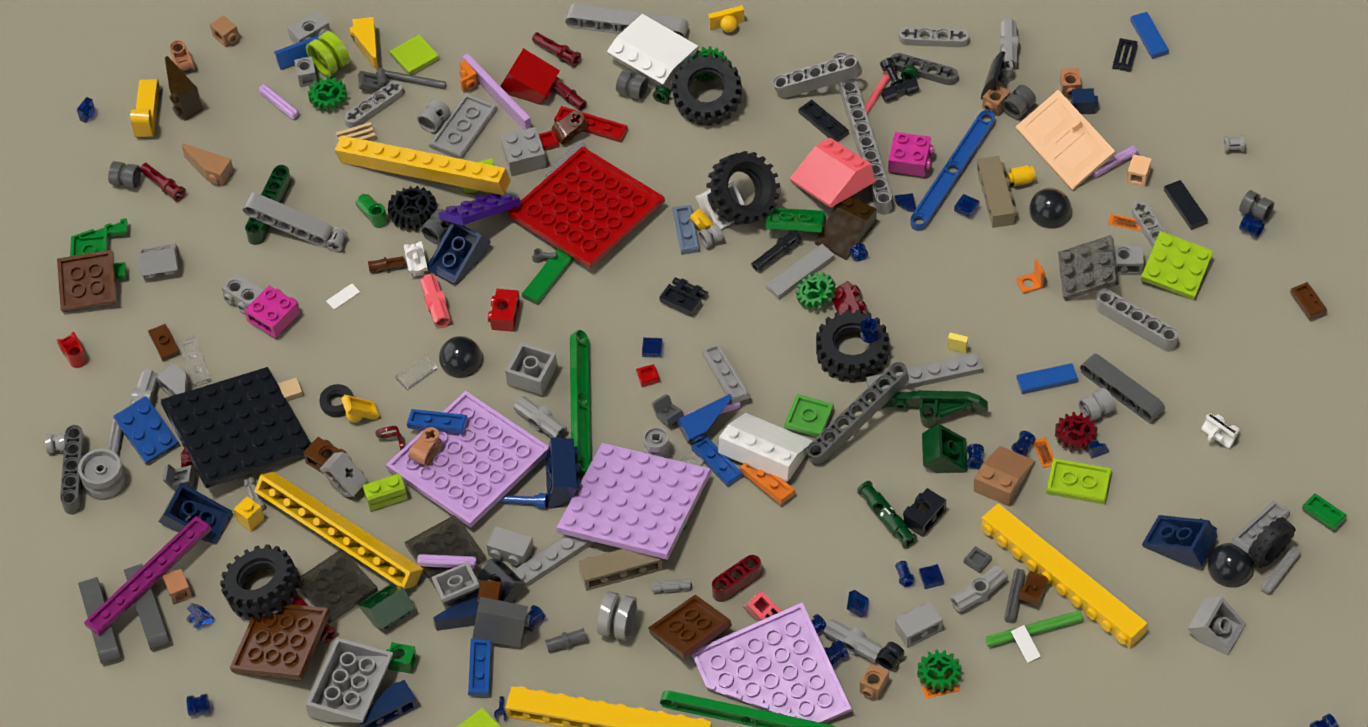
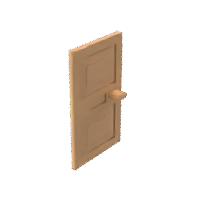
M1059 90L1016 125V129L1072 190H1075L1076 187L1116 153Z

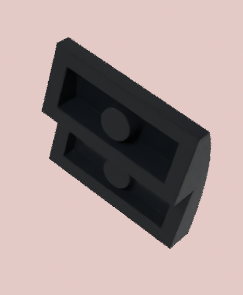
M1001 51L991 63L981 94L982 100L989 89L996 91L1005 63L1006 52Z

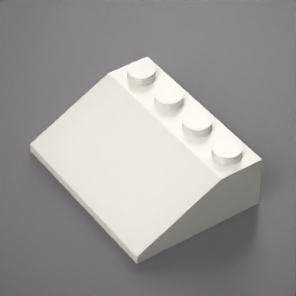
M641 14L616 37L607 52L619 63L647 77L655 84L665 86L671 90L672 80L675 79V72L680 71L682 63L685 65L688 63V58L694 56L699 46L646 15Z
M744 413L728 424L719 436L718 453L743 464L747 463L750 467L757 470L761 469L767 474H773L788 482L806 457L807 447L813 440Z

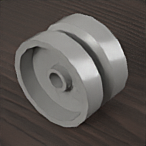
M104 448L94 449L86 453L80 460L78 471L87 494L93 498L105 499L118 494L123 489L125 473L120 458L115 452Z
M608 591L603 598L597 622L598 634L609 637L614 632L616 639L627 641L636 619L637 598L625 595L621 599L618 593Z

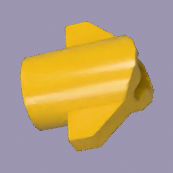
M701 208L697 209L689 217L700 230H707L714 224Z

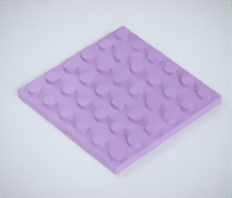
M465 391L443 411L445 413L468 416L464 434L439 432L442 448L435 455L430 465L425 466L408 457L409 450L423 431H421L386 464V468L394 475L400 473L404 482L469 527H472L547 456L548 445Z
M601 443L580 482L579 491H576L575 496L571 499L556 527L557 533L668 560L711 474L710 468Z

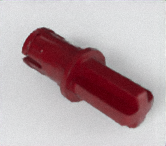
M563 82L556 84L555 90L565 98L566 102L572 103L578 110L584 109L587 101L576 94V90H571Z

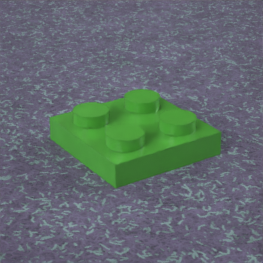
M797 394L784 423V429L817 437L826 428L834 409V404Z

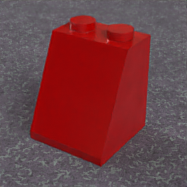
M523 48L500 87L510 96L540 105L543 99L547 101L552 93L549 90L550 87H555L560 78L557 75L560 70Z

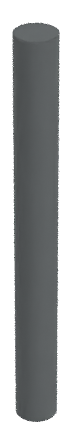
M385 70L387 78L444 89L446 87V81Z

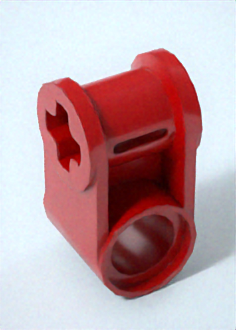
M74 331L63 339H56L61 352L72 367L80 368L86 364L87 360L83 348Z

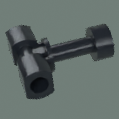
M892 57L880 62L882 70L888 72L892 81L890 87L881 90L884 102L897 99V95L905 92L908 95L919 90V85L915 78L907 81L898 79L894 70L896 64Z

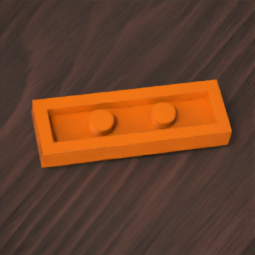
M747 463L740 466V471L780 505L795 495V489L780 477L770 473L767 474L761 469L757 470L750 467Z

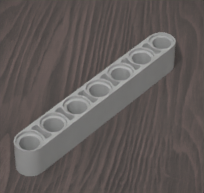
M579 4L569 6L565 23L572 28L620 34L641 14H644L684 38L689 25L687 20L678 17Z

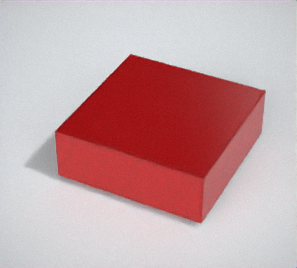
M552 130L538 134L544 151L559 147L558 139Z
M654 364L636 369L641 387L660 383V378Z

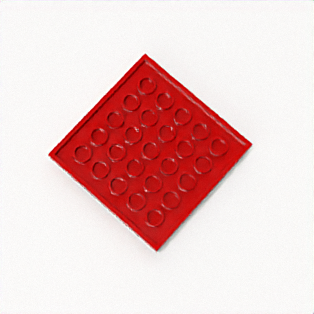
M582 146L520 201V206L510 209L508 216L591 269L665 202V197Z

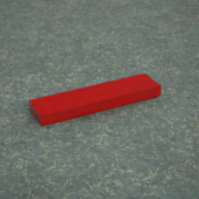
M561 106L554 118V123L577 110ZM581 112L588 121L587 128L583 132L622 142L628 131L627 125Z

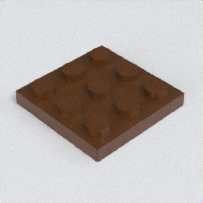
M112 249L57 259L60 309L62 312L117 304L114 252Z
M695 594L648 627L650 634L686 659L731 627L732 623L729 618Z

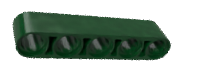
M278 165L273 169L261 193L262 196L282 204L292 182L287 166ZM249 217L245 226L248 242L252 245L262 243L270 229V225Z

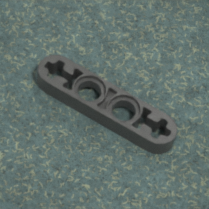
M895 53L891 56L896 64V71L902 72L905 65L912 66L917 64L920 66L917 77L945 85H954L958 80V72L952 67L903 53ZM935 69L937 73L930 74L928 70Z

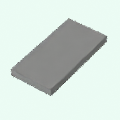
M465 94L431 140L429 147L454 158L462 159L497 111V105Z

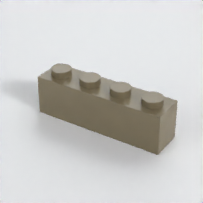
M999 156L977 159V173L992 228L1014 225L1015 217H1017L1016 205L1013 206L1012 204L1013 193L1008 190L1010 185L1008 177L1004 175L1006 173L1004 162L1001 163Z
M626 549L605 552L602 555L586 557L578 561L586 591L663 570L661 558Z

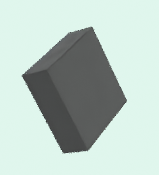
M975 546L964 558V564L981 573L992 560V556Z

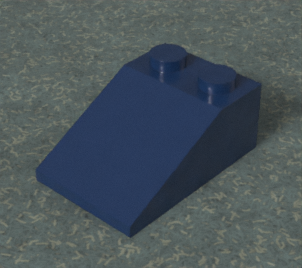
M451 223L427 264V269L456 285L482 258L491 241L464 225Z
M180 483L158 522L176 532H180L197 516L211 526V531L201 540L215 544L232 510Z
M1158 515L1142 546L1180 563L1202 566L1218 535L1210 520Z

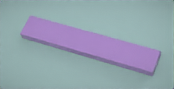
M469 54L462 56L463 61L466 60L477 73L478 83L523 130L532 128L531 119L528 114Z

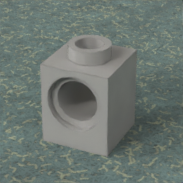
M312 56L294 60L300 87L314 85V81H317Z

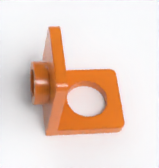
M1036 259L1034 260V273L1019 277L1016 281L1021 292L1025 294L1042 289L1046 274ZM1031 280L1034 285L1032 287H1025L1023 282Z

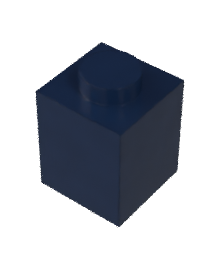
M1094 88L1072 89L1071 104L1080 114H1094L1095 107L1098 106V96H1094Z

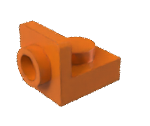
M466 60L459 63L461 90L466 92L479 85L477 73Z

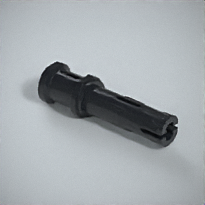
M789 230L786 236L777 240L776 245L751 263L753 269L759 272L781 254L788 253L791 247L802 242L800 234L795 230Z

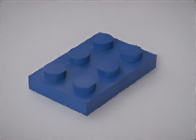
M147 396L113 416V419L145 464L178 445L177 439Z

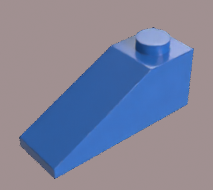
M731 394L677 420V424L687 442L692 440L695 443L704 438L703 435L732 398Z

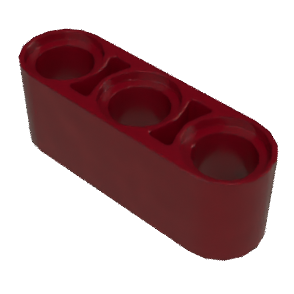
M748 555L714 578L712 581L713 598L718 602L727 601L759 579L762 574L761 559L757 555Z

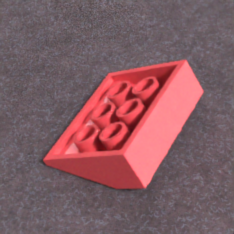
M832 138L825 139L822 143L815 146L790 177L792 183L830 208L876 182L871 163Z

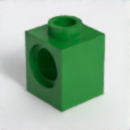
M391 642L390 648L386 649V651L393 653L388 670L412 674L417 659L415 646Z

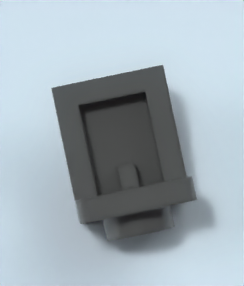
M380 68L378 74L360 71L358 74L359 89L376 92L386 85L387 76H385V69Z
M667 394L652 402L657 419L668 426L677 423V420L684 416L683 411L672 404L670 396Z
M170 464L165 465L163 481L173 490H176L180 483L192 486L196 469L190 465L175 470Z

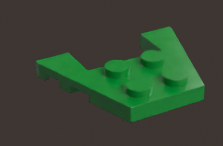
M127 218L121 219L119 223L113 225L111 223L106 224L104 228L96 231L91 229L71 236L70 256L108 250L109 237L128 236ZM114 263L116 279L126 280V263Z

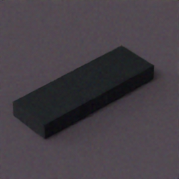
M812 99L798 109V113L825 136L832 138L836 142H839L849 134V130Z
M1181 180L1164 186L1165 193L1191 230L1208 223L1207 217Z

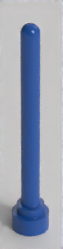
M539 493L534 497L505 495L497 503L534 504L538 509H547L548 494Z

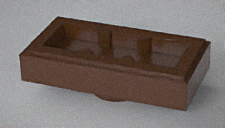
M1308 282L1291 288L1290 293L1309 320L1327 313V308Z
M166 324L148 330L162 362L180 355Z

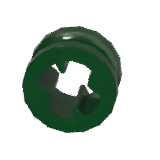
M906 65L901 72V78L904 81L916 79L919 71L914 66Z
M659 85L652 95L656 101L666 103L671 92L665 86Z

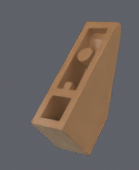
M184 143L182 144L184 157L207 181L212 184L225 185L234 171L230 158Z

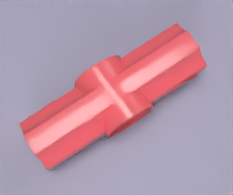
M431 274L425 275L420 281L425 294L424 298L427 309L431 312L435 326L440 328L446 327L451 320L446 308L447 304L443 290H440L436 276Z

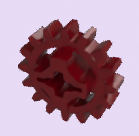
M1072 412V416H1069L1066 413L1065 419L1059 418V423H1056L1055 437H1057V443L1063 442L1062 448L1068 446L1069 451L1076 448L1080 452V448L1083 447L1085 450H1088V445H1094V440H1097L1098 427L1095 426V420L1090 421L1089 415L1083 417L1081 412L1077 416L1075 412Z

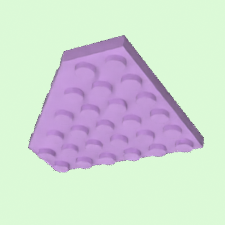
M803 602L711 642L692 654L707 690L769 712L820 723H826L852 711Z

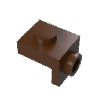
M1030 571L1027 574L1026 583L1021 589L1018 599L1028 604L1038 605L1045 593L1048 578Z

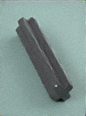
M1017 568L1014 570L1004 616L1006 622L1013 623L1016 619L1020 600L1018 597L1025 576L1023 569Z

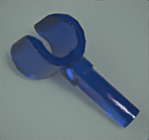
M504 696L499 697V707L494 712L496 721L497 716L500 714L504 715V721L507 720V714L504 710Z

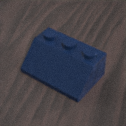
M550 438L545 458L548 508L552 509L571 500L575 496L576 491H579L580 480L576 479L579 464L575 463L578 447L574 446L573 438Z

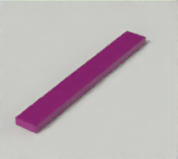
M197 516L192 519L84 622L85 626L98 636L104 633L211 531V526Z

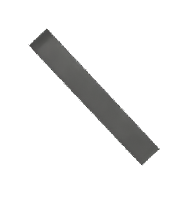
M893 363L808 445L807 454L812 464L822 465L909 381V374L904 363ZM903 372L902 375L896 376V373ZM889 385L887 389H882L883 386ZM872 398L876 399L874 402H868ZM856 412H862L858 416L854 415ZM849 425L847 428L841 429V426ZM834 438V441L826 442L828 439ZM817 451L821 452V453H820L819 455H817V456H814V455H813V454H814L815 452H817Z

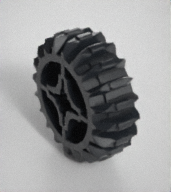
M410 185L408 189L403 187L402 191L396 190V195H391L387 210L389 218L395 226H399L400 229L405 227L407 231L413 228L415 231L416 228H421L430 219L438 206L436 198L430 190L427 191L425 187L420 189L418 185L412 188Z

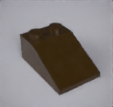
M166 56L165 64L171 93L169 97L174 105L172 109L176 116H180L186 121L203 111L198 89L181 69Z
M852 196L848 197L834 206L823 226L822 232H820L815 241V245L823 244L833 254L847 260L877 223V209Z

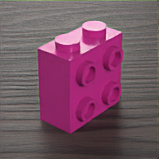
M895 132L888 159V172L925 177L926 170H930L931 165L929 156H933L934 152L931 137Z
M269 285L245 309V314L248 322L276 339L300 314L296 299L286 296L280 289H275Z

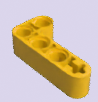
M158 79L139 80L136 109H132L130 115L135 137H154L160 93Z

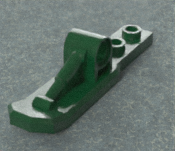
M918 390L897 392L881 409L886 407H895L897 409H904L906 407L920 408L921 424L926 428H932L941 418L956 414V412L961 410L986 413L988 412V401L980 395L968 391ZM927 414H932V415H933L932 417H929V418H928V417H925V415H927Z

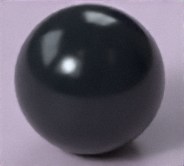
M1042 189L1031 199L1029 205L1030 216L1041 227H1060L1070 217V200L1059 189Z
M456 336L447 340L439 353V362L443 371L449 376L463 378L474 374L479 369L482 361L481 350L477 343L464 336Z
M1224 543L1217 546L1211 552L1208 559V571L1212 579L1218 584L1226 587H1237L1247 582L1252 575L1253 561L1249 558L1247 552L1243 551L1240 547L1232 543Z

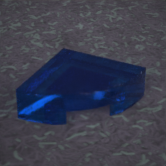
M913 193L895 195V202L898 206L905 208L909 212L915 211L916 206Z
M1098 441L1089 443L1091 459L1109 453L1105 443L1102 444Z

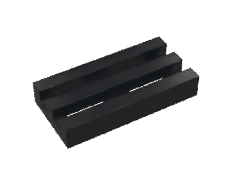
M1119 39L1112 69L1116 70V67H1118L1121 71L1123 69H1127L1126 72L1131 71L1138 41ZM1123 43H1125L1126 46L1123 53L1121 63H1119L1118 60ZM1133 45L1128 64H1125L1129 46Z

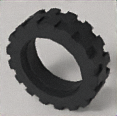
M1284 517L1273 520L1269 526L1263 529L1262 533H1259L1257 539L1253 541L1247 555L1260 568L1266 567L1268 563H1272L1286 549V546L1291 542V538L1294 537L1295 527Z

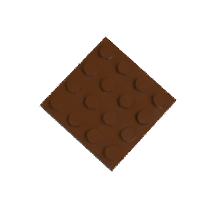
M284 604L281 607L283 611L278 612L276 610L272 612V616L269 618L267 615H262L260 620H256L255 616H252L231 663V671L233 673L302 680L331 614L330 610L323 607L293 604L288 606Z

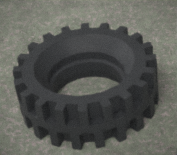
M702 53L698 54V58L695 60L692 57L688 58V63L686 65L682 63L680 71H676L674 74L675 79L672 80V91L676 108H679L682 116H687L688 121L696 120L697 125L707 122V126H712L711 122L717 121L720 124L722 123L721 119L724 117L727 119L731 118V112L736 113L738 110L737 105L738 103L741 104L742 100L741 78L738 75L737 68L732 67L730 60L725 62L723 56L719 55L718 58H714L713 53H708V57H702ZM713 74L719 77L724 85V91L721 96L711 102L696 100L691 94L690 87L693 80L698 76Z
M743 151L719 160V163L714 164L712 167L714 171L708 175L711 178V182L706 183V188H711V193L707 194V197L713 199L714 203L711 204L712 209L718 208L719 212L717 215L719 217L726 216L725 221L727 222L734 221L736 225L743 223L745 225L764 219L763 217L770 215V210L777 206L774 200L780 197V194L776 193V189L780 188V183L775 182L778 174L772 173L771 168L774 166L771 163L767 165L764 163L766 160L764 156L758 158L755 152L748 153V151ZM735 172H743L753 181L755 196L749 205H739L732 199L729 193L728 182Z
M848 309L845 310L843 315H840L839 312L834 313L833 319L827 317L825 319L826 325L821 324L819 326V332L816 334L818 364L821 363L824 372L829 370L831 378L837 375L841 382L844 381V378L850 379V383H854V379L859 378L861 382L866 381V376H874L876 370L881 372L883 364H887L889 334L886 333V326L884 324L880 325L878 317L875 319L871 318V313L867 312L866 315H863L861 310L857 309L856 313H850ZM859 333L869 339L870 347L861 354L848 355L838 351L835 347V341L843 334Z
M266 544L263 549L258 545L254 546L253 551L244 550L245 554L241 557L236 555L234 557L235 562L227 564L228 571L222 572L224 580L220 581L221 591L233 612H236L239 617L244 614L248 620L252 616H255L256 620H260L262 615H267L269 618L272 616V612L276 610L278 612L283 611L281 607L284 604L289 606L292 603L290 598L291 596H297L298 593L295 588H300L299 579L301 578L286 550L281 551L279 546H275L272 549L270 545ZM275 570L273 578L263 587L254 590L243 589L244 584L259 572Z

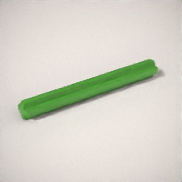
M1077 610L1025 625L1029 635L1033 636L1082 622L1083 616L1081 611ZM1017 628L986 636L987 646L991 648L1016 641L1011 631Z

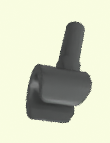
M536 248L532 260L535 263H540L543 261V258H557V253L542 252L540 248Z

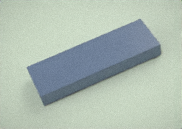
M691 205L672 207L681 255L700 252L695 224L689 218L693 214Z

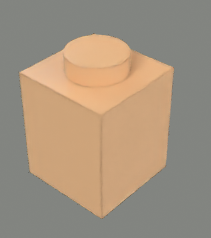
M1133 154L1128 169L1127 183L1145 187L1151 169L1152 158Z

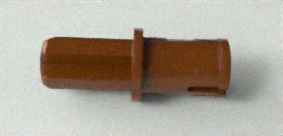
M403 256L389 259L384 257V259L368 261L370 273L384 270L388 272V269L404 267L406 265Z

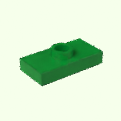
M1316 493L1302 506L1305 512L1333 531L1347 518V514Z

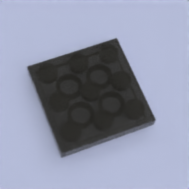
M1111 235L1058 252L1062 292L1065 301L1119 285L1114 239Z
M455 515L405 542L406 548L416 562L419 554L476 557V565L486 560V555L460 519ZM420 566L434 588L435 585L431 577L452 569V567Z
M342 549L300 576L299 582L301 585L298 588L314 607H323L330 610L331 614L327 621L329 624L378 591L377 586L348 553Z

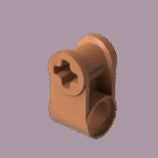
M180 40L173 41L170 44L173 62L182 72L195 70L185 43Z
M433 427L426 428L418 440L411 446L408 454L409 459L425 466L430 465L435 455L442 448V441L439 438L438 430Z

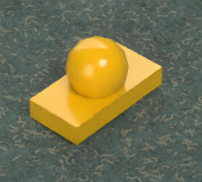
M743 6L708 14L710 30L721 28L725 32L735 31L738 23L745 22Z
M344 395L341 398L346 411V417L353 423L359 422L363 418L377 420L380 417L374 401L350 395Z

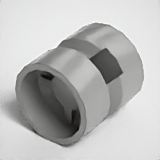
M432 99L426 106V109L417 117V121L424 130L435 133L451 112L443 101Z
M1105 388L1092 393V396H1086L1078 402L1083 416L1089 415L1090 421L1101 417V414L1106 415L1115 410L1113 397Z
M661 427L649 428L643 436L645 453L668 458L670 448L667 431Z

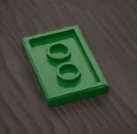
M773 208L770 210L771 214L767 216L766 229L822 232L825 211Z

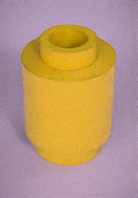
M1025 165L1011 168L1010 173H1007L1009 184H1012L1014 187L1029 184L1036 180L1033 166Z

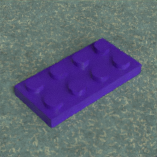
M489 193L490 195L478 196L473 201H463L458 206L446 207V210L439 212V217L441 220L463 226L520 206V198L513 197L512 194L499 195Z

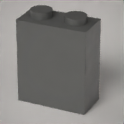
M480 597L472 638L520 648L521 640L526 641L528 631L524 626L528 627L530 615H527L528 606Z

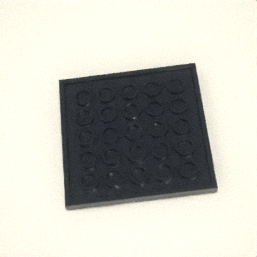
M268 367L161 399V405L205 488L303 458V452L311 445Z

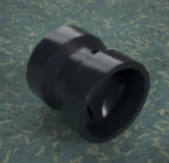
M888 642L884 647L885 651L878 655L877 661L885 669L893 670L897 665V661L902 659L905 652L897 643Z

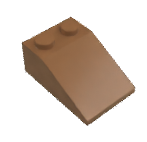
M999 446L982 464L974 478V492L1010 506L1035 464V460Z

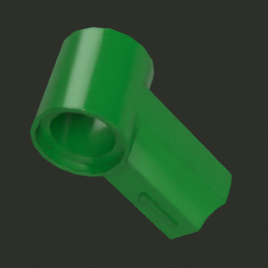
M363 193L355 202L356 206L371 220L374 227L380 228L385 226L388 222L385 207L377 203L369 194Z

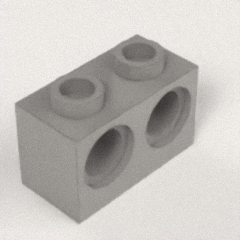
M238 273L221 287L224 300L229 304L237 306L243 313L264 291Z

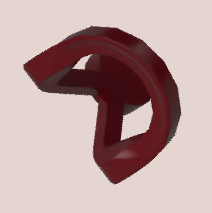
M397 426L383 427L375 431L378 438L397 435L400 451L405 447ZM396 430V432H393V433L381 434V433L386 432V431Z

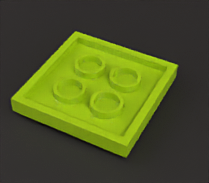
M1160 231L1140 280L1194 300L1213 250Z

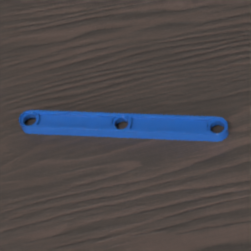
M984 110L979 113L911 215L910 224L912 229L922 231L928 226L994 126L995 114L992 111ZM989 117L992 120L989 122H985L982 120V118ZM954 167L957 168L958 171L950 172L948 169ZM916 219H922L924 221L922 224L914 223Z

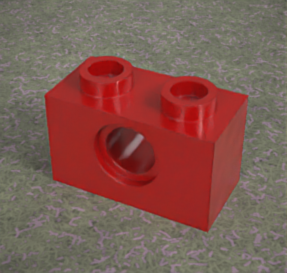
M496 288L495 296L491 298L492 311L488 312V322H491L492 330L514 332L520 305L519 290Z

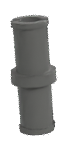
M584 628L567 634L563 632L562 635L546 639L545 642L548 652H551L552 650L563 647L569 648L572 644L586 641L587 637Z

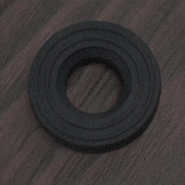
M341 384L328 386L322 391L319 399L322 411L331 417L346 415L343 403L333 406L330 404V399L334 396H354L352 391L347 386Z

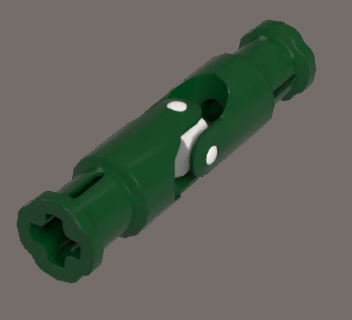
M871 481L862 483L858 487L857 493L866 499L867 505L884 522V525L895 537L897 536L902 542L903 548L913 545L917 540L916 534L911 533L907 528L906 522L896 514L885 497L874 489Z

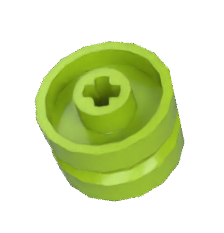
M329 30L322 33L318 40H312L306 45L308 57L312 56L315 68L326 77L332 76L337 72L338 68H343L350 63V56L345 45L338 36Z

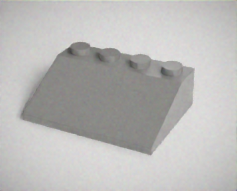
M336 637L306 702L309 717L326 722L363 723L391 662L393 653Z

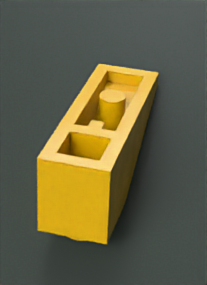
M374 17L352 19L353 27H350V36L354 37L356 46L374 69H378Z

